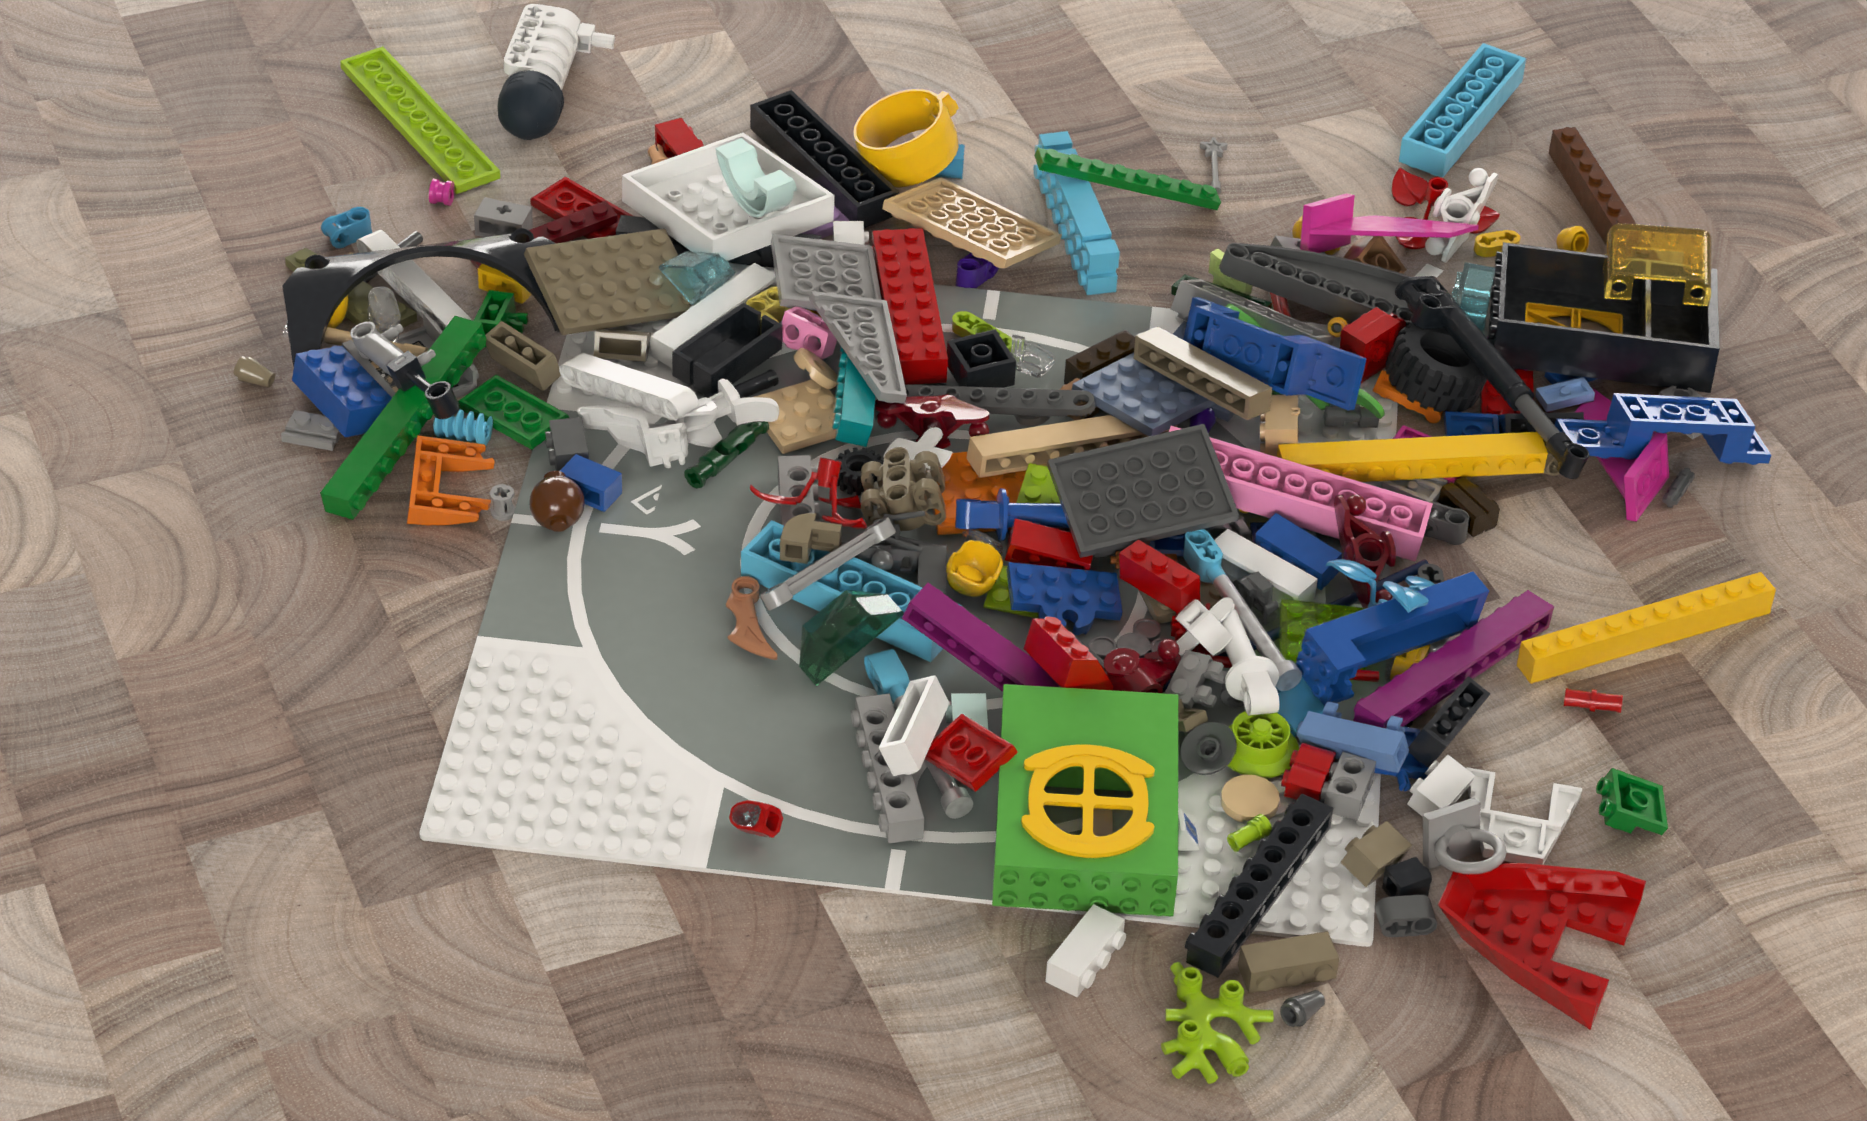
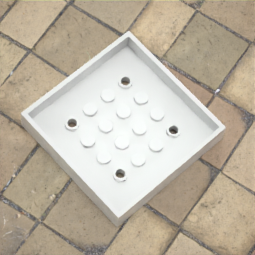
M745 133L734 135L622 175V201L658 228H665L669 236L711 266L771 245L773 234L795 236L833 222L834 194ZM739 138L753 145L757 152L758 163L765 175L781 170L794 179L796 191H794L791 203L762 217L749 215L737 203L722 175L715 148Z

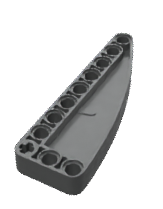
M1244 243L1229 244L1219 265L1220 271L1228 277L1334 317H1341L1350 323L1375 307L1387 314L1394 313L1398 318L1405 320L1406 326L1412 323L1410 320L1412 313L1408 309L1406 301L1398 299L1395 295L1397 285L1410 276L1322 253Z

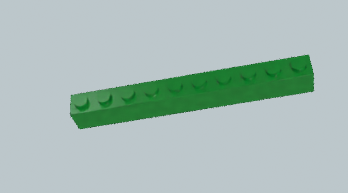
M454 316L430 347V349L434 350L436 356L421 367L426 376L425 380L430 384L446 381L450 384L451 388L456 385L467 367L471 366L473 359L486 345L487 338L484 333L483 324ZM414 385L405 392L399 388L322 489L320 494L325 512L354 520L358 513L365 508L372 494L379 489L381 482L387 474L392 472L396 462L406 453L408 446L420 434L423 426L433 416L425 393Z

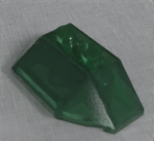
M845 590L802 626L799 667L815 686L819 685L904 615L903 611L887 594Z

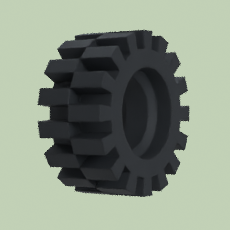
M858 447L853 448V452L847 449L844 451V454L840 453L838 458H836L837 461L842 462L837 487L840 486L841 491L847 489V494L852 495L853 492H856V495L861 496V492H864L861 472L854 471H861L862 466L870 461L883 464L881 456L879 454L875 455L873 450L868 453L867 448H862V451H858ZM872 473L874 482H876L877 476H875L874 473Z

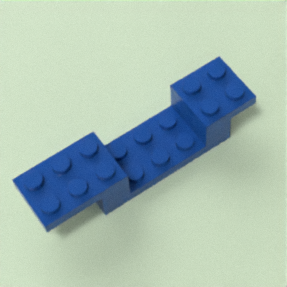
M1200 297L1192 298L1183 338L1184 341L1269 385L1273 391L1286 396L1306 394L1346 410L1355 409L1367 358L1304 335L1282 336L1239 320L1240 312Z
M1614 393L1606 421L1556 418L1555 427L1560 432L1566 433L1573 443L1585 447L1589 451L1590 456H1597L1603 459L1621 457L1633 460L1638 458L1651 441L1653 431L1658 433L1681 432L1688 435L1702 433L1718 460L1726 464H1732L1733 462L1750 465L1758 463L1769 464L1772 455L1755 431L1754 423L1737 399Z

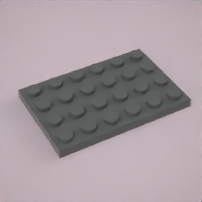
M1205 424L1049 459L1047 462L1048 470L1080 558L1125 548L1138 539L1146 543L1186 532L1235 522L1239 519L1238 510Z

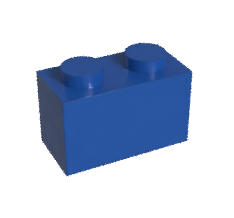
M577 454L560 470L565 473L567 478L573 480L580 487L585 504L605 512L622 494V473Z

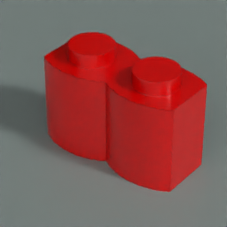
M1305 743L1301 744L1299 751L1293 750L1289 766L1292 768L1291 770H1285L1281 786L1285 787L1284 796L1297 800L1301 794L1321 801V792L1325 781H1329V773L1332 763L1335 762L1336 752Z

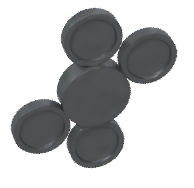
M1143 618L1134 623L1133 633L1122 635L1117 640V644L1108 636H1096L1089 641L1088 648L1101 659H1105L1108 653L1117 648L1133 649L1140 654L1139 658H1144L1146 653L1157 651V647L1162 640L1169 638H1159L1161 626L1157 621Z

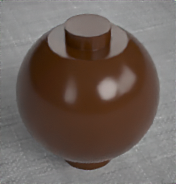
M550 471L544 475V479L532 490L529 505L532 516L541 526L555 532H561L573 526L580 519L584 511L585 501L580 487L573 480L567 478L565 473Z

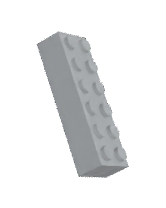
M1201 279L1181 280L1170 309L1177 312L1179 318L1187 321L1192 298L1200 297L1224 307L1231 303L1251 318L1253 317L1263 329L1282 336L1304 335L1331 346L1335 339V336Z

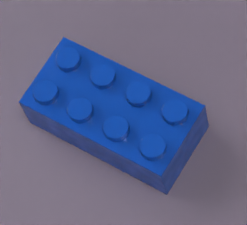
M342 345L296 354L292 381L334 424L344 437L365 434L392 399Z

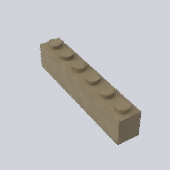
M1160 327L1150 329L1135 336L1134 359L1245 420H1250L1270 411L1272 387Z

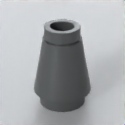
M1318 990L1287 998L1280 1008L1281 1017L1287 1025L1301 1027L1325 1005V998Z

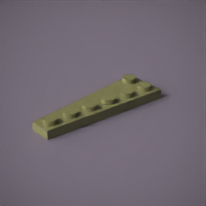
M304 248L285 257V264L294 272L297 268H305L306 259L316 253L308 248ZM364 281L348 294V309L345 316L355 325L362 322H372L376 326L377 331L382 334L398 324H401L404 328L417 321V313Z

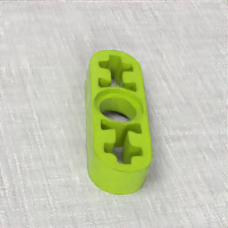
M960 311L953 315L952 331L955 334L965 337L996 329L1013 355L1014 340L1012 337L970 312Z

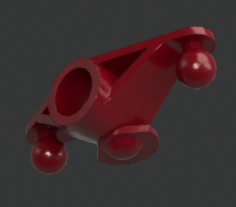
M949 394L906 397L904 404L875 400L874 409L879 411L877 423L881 428H893L897 423L898 417L919 436L916 442L919 441L928 429L940 428L943 436L935 446L936 448L944 449L951 446L948 436L963 424H971L968 430L970 437L986 435L990 432L988 425L985 423L990 418L987 410L961 401Z
M1336 495L1334 508L1343 559L1358 562L1372 570L1377 575L1376 579H1374L1377 585L1385 565L1395 566L1396 547L1392 535L1389 531H1382L1378 535L1354 517L1365 512L1367 506L1364 497L1351 495L1345 501L1342 495ZM1346 576L1362 608H1368L1371 591L1370 585L1367 582H1360ZM1381 589L1376 592L1375 602L1378 603L1379 599L1389 601L1393 595L1388 590Z
M1164 639L1159 643L1157 651L1146 653L1144 658H1139L1140 654L1133 649L1117 648L1112 650L1104 659V670L1114 686L1112 691L1162 693L1164 686L1174 675L1181 661L1178 643L1173 639Z

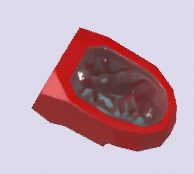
M745 800L736 803L731 808L729 819L737 829L743 832L774 838L780 832L783 816L781 809L773 805Z

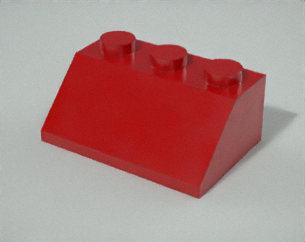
M1050 616L1045 617V619H1032L1023 649L1061 688L1113 690L1114 686L1099 661L1088 651L1089 649L1086 646L1082 645L1075 638L1072 632L1068 631L1061 624L1059 619Z

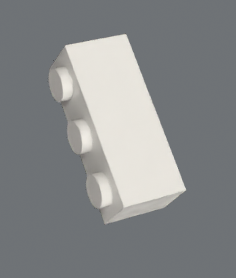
M1093 904L1047 961L1046 982L1075 997H1078L1084 988H1090L1099 969H1104L1108 965L1114 950H1119L1123 946L1126 939V933H1124L1125 919Z

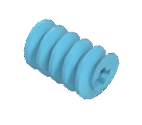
M461 409L456 416L447 419L434 418L433 423L436 438L485 444V446L491 439L493 428L492 416L485 421L484 414L479 413L477 420H475L474 412L470 411L467 418H464V411Z

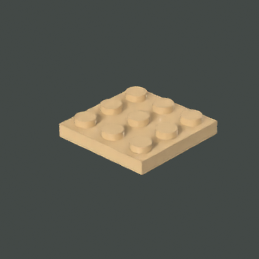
M811 379L755 396L771 398L779 406L778 419L768 422L769 430L767 433L782 454L836 437V429H832L836 398L829 389L824 388Z

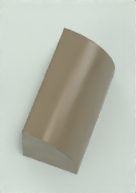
M613 329L596 330L593 356L605 359L646 362L651 332Z

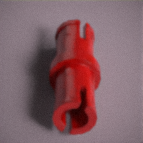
M1566 688L1564 706L1589 708L1591 712H1595V709L1621 713L1623 695L1597 693L1596 689H1592L1589 692Z

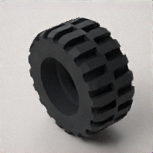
M1413 323L1405 326L1398 333L1385 362L1386 373L1390 374L1389 382L1392 386H1396V390L1401 394H1407V399L1410 402L1414 403V401L1421 403L1420 407L1427 409L1429 406L1434 408V411L1440 413L1442 411L1463 412L1471 408L1478 400L1487 381L1486 377L1445 328L1422 329Z

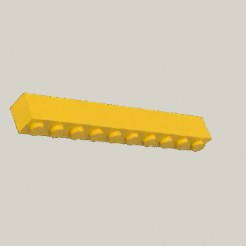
M1538 432L1278 444L1276 457L1355 481L1373 482L1544 473L1548 452L1543 438Z
M1758 572L1521 641L1516 666L1529 683L1532 684L1770 614L1776 589L1762 572Z

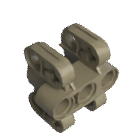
M895 447L885 454L883 464L870 461L862 466L861 482L864 492L861 495V511L867 527L874 524L873 521L883 519L884 514L895 515L925 511V516L894 521L895 524L900 525V531H910L920 528L924 524L935 526L944 522L946 509L941 493L945 490V477L935 453L922 451L911 460L907 449ZM924 463H927L928 466H930V471H926V466ZM872 473H874V475L877 476L876 482H874ZM929 509H938L940 513L937 515H929L928 513H926V511H928Z

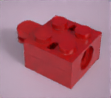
M1377 307L1368 313H1364L1351 324L1345 325L1340 333V349L1367 358L1361 383L1386 367V359L1397 335L1406 326V322L1402 318H1398L1394 313L1387 314Z

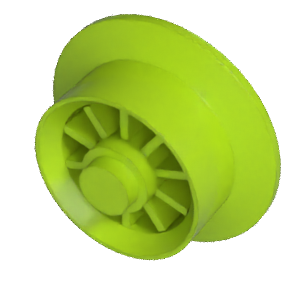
M1243 711L1234 719L1233 724L1229 728L1235 736L1237 749L1234 758L1227 765L1229 768L1241 775H1256L1263 778L1280 776L1284 774L1286 769L1290 770L1292 768L1289 766L1293 750L1299 751V745L1296 738L1290 733V726L1283 716L1278 713L1248 716L1246 711Z

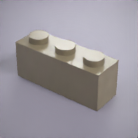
M503 321L486 334V346L490 357L540 390L545 391L561 376L559 365L552 352Z
M1328 931L1242 945L1240 946L1238 968L1248 993L1265 992L1271 989L1294 987L1300 984L1335 979L1339 956Z

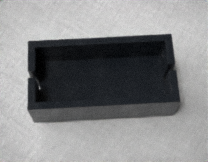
M743 302L672 351V375L689 386L694 384V389L704 395L706 393L714 394L718 392V380L725 379L733 384L782 349V324L766 315L761 317V312Z

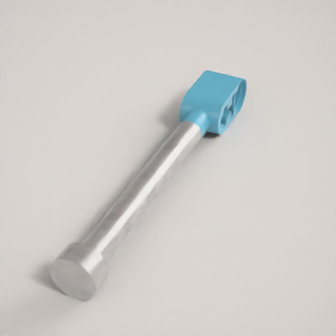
M1205 529L1186 532L1184 560L1191 570L1200 576V581L1212 583L1222 598H1231L1234 601V609L1237 611L1247 635L1260 654L1272 660L1278 669L1279 679L1276 687L1281 691L1294 688L1302 679L1301 671L1294 661L1285 660L1222 569L1223 553Z
M894 649L866 655L864 657V665L874 689L878 695L890 694L897 710L910 682ZM924 759L943 795L940 803L949 818L956 819L968 814L973 807V800L968 791L963 787H958L952 776Z

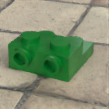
M1611 768L1605 777L1600 778L1596 786V793L1602 796L1598 812L1599 815L1604 816L1605 825L1630 834L1636 826L1660 835L1664 834L1668 829L1662 785Z

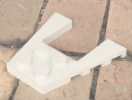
M1467 767L1466 769L1475 775L1467 789L1469 799L1475 798L1481 803L1480 829L1497 835L1504 842L1507 851L1504 861L1543 865L1581 798L1582 788L1553 783L1548 820L1490 810L1496 772ZM1480 841L1482 857L1490 858L1493 856V847Z

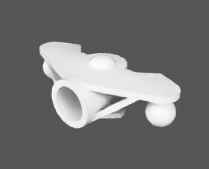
M1473 169L1469 174V182L1476 188L1451 195L1452 190L1446 188L1442 195L1436 199L1432 216L1438 217L1437 221L1477 225L1480 213L1493 191L1499 175L1493 173L1488 177L1484 169ZM1470 232L1452 238L1429 237L1425 243V248L1431 255L1443 254L1441 261L1446 263L1462 243L1468 239Z

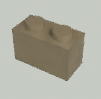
M1385 821L1377 828L1372 825L1362 835L1361 839L1355 837L1345 847L1347 854L1340 863L1367 887L1384 875L1385 867L1401 862L1412 844L1388 821Z

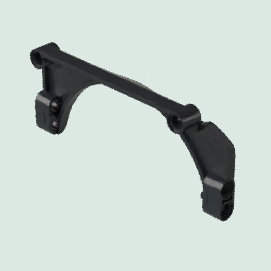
M525 228L516 229L512 234L331 257L311 255L305 261V268H297L282 285L293 367L297 353L321 349L323 337L332 315L342 300L357 285L376 272L391 265L424 257L467 259L503 272L521 284L535 297L549 317L554 330L560 332L524 256V252L528 247L556 243L545 237L534 239L532 232Z

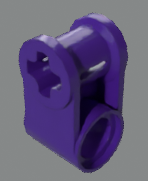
M970 253L957 262L956 287L977 289L988 279L993 278L999 268L995 267L992 262L984 258H977Z

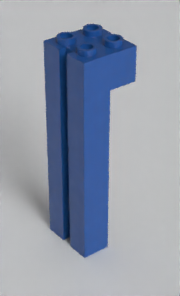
M1473 571L1418 590L1419 593L1429 600L1428 604L1418 607L1409 613L1396 599H1392L1306 629L1301 646L1302 651L1299 652L1295 664L1301 671L1303 679L1311 688L1314 696L1319 698L1324 706L1328 701L1338 703L1352 698L1355 693L1351 689L1353 684L1349 679L1356 676L1358 669L1460 634L1465 629H1470L1476 625L1489 590Z

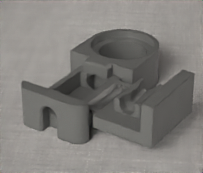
M1260 572L1246 575L1233 582V585L1249 608L1254 606L1263 615L1264 625L1277 619L1275 610L1278 609V602L1272 600L1273 585Z

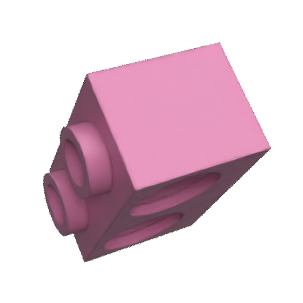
M798 306L785 311L781 323L782 342L788 348L794 350L805 348L822 360L833 355L837 339L820 316Z

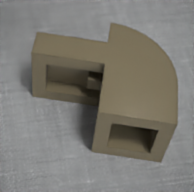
M815 513L800 514L791 518L785 524L780 538V560L808 564L811 549L832 552L841 546L842 525L816 521Z

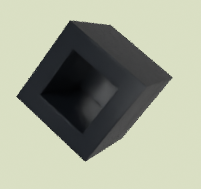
M1413 857L1385 867L1382 888L1389 897L1425 895L1428 897L1432 876L1429 869L1423 866L1417 857Z

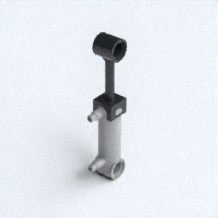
M362 322L352 328L350 335L359 355L364 359H370L389 374L395 385L403 392L414 385L423 391L435 418L447 419L458 412L459 404L448 382L439 381L430 384L425 380L426 376L421 367L436 356L434 350L430 349L416 357L411 352L406 351L404 353L390 340L397 337L404 330L401 324L391 327L382 334L377 331L376 326L372 322Z

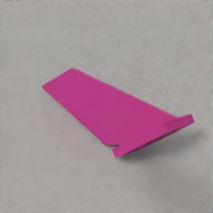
M1346 193L1304 205L1300 250L1322 253L1351 244V235L1452 238L1478 230L1479 225L1378 215L1353 217L1355 195Z
M1593 388L1595 392L1594 401L1581 404L1575 412H1584V420L1606 421L1611 400ZM1653 431L1651 441L1639 457L1633 460L1621 457H1610L1608 459L1597 457L1625 499L1626 520L1637 522L1669 478L1667 434Z

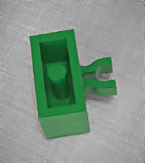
M489 290L473 321L483 324L485 335L501 321L523 334V324H528V313H516L514 293Z

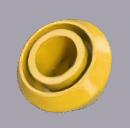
M1581 226L1565 228L1557 236V247L1561 250L1586 252L1589 246V236Z

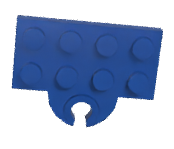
M1008 563L1006 571L1011 610L1037 612L1040 619H1045L1047 616L1055 617L1061 621L1065 628L1066 621L1064 619H1068L1075 624L1072 631L1074 635L1082 633L1086 635L1092 627L1094 618L1120 621L1123 612L1117 573Z

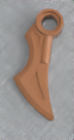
M749 576L739 577L733 581L732 592L726 602V607L736 617L735 629L728 636V639L753 654L777 660V653L763 636L757 619L754 603L759 599V583L756 579ZM743 588H749L752 590V592L749 594H742L739 592V590Z

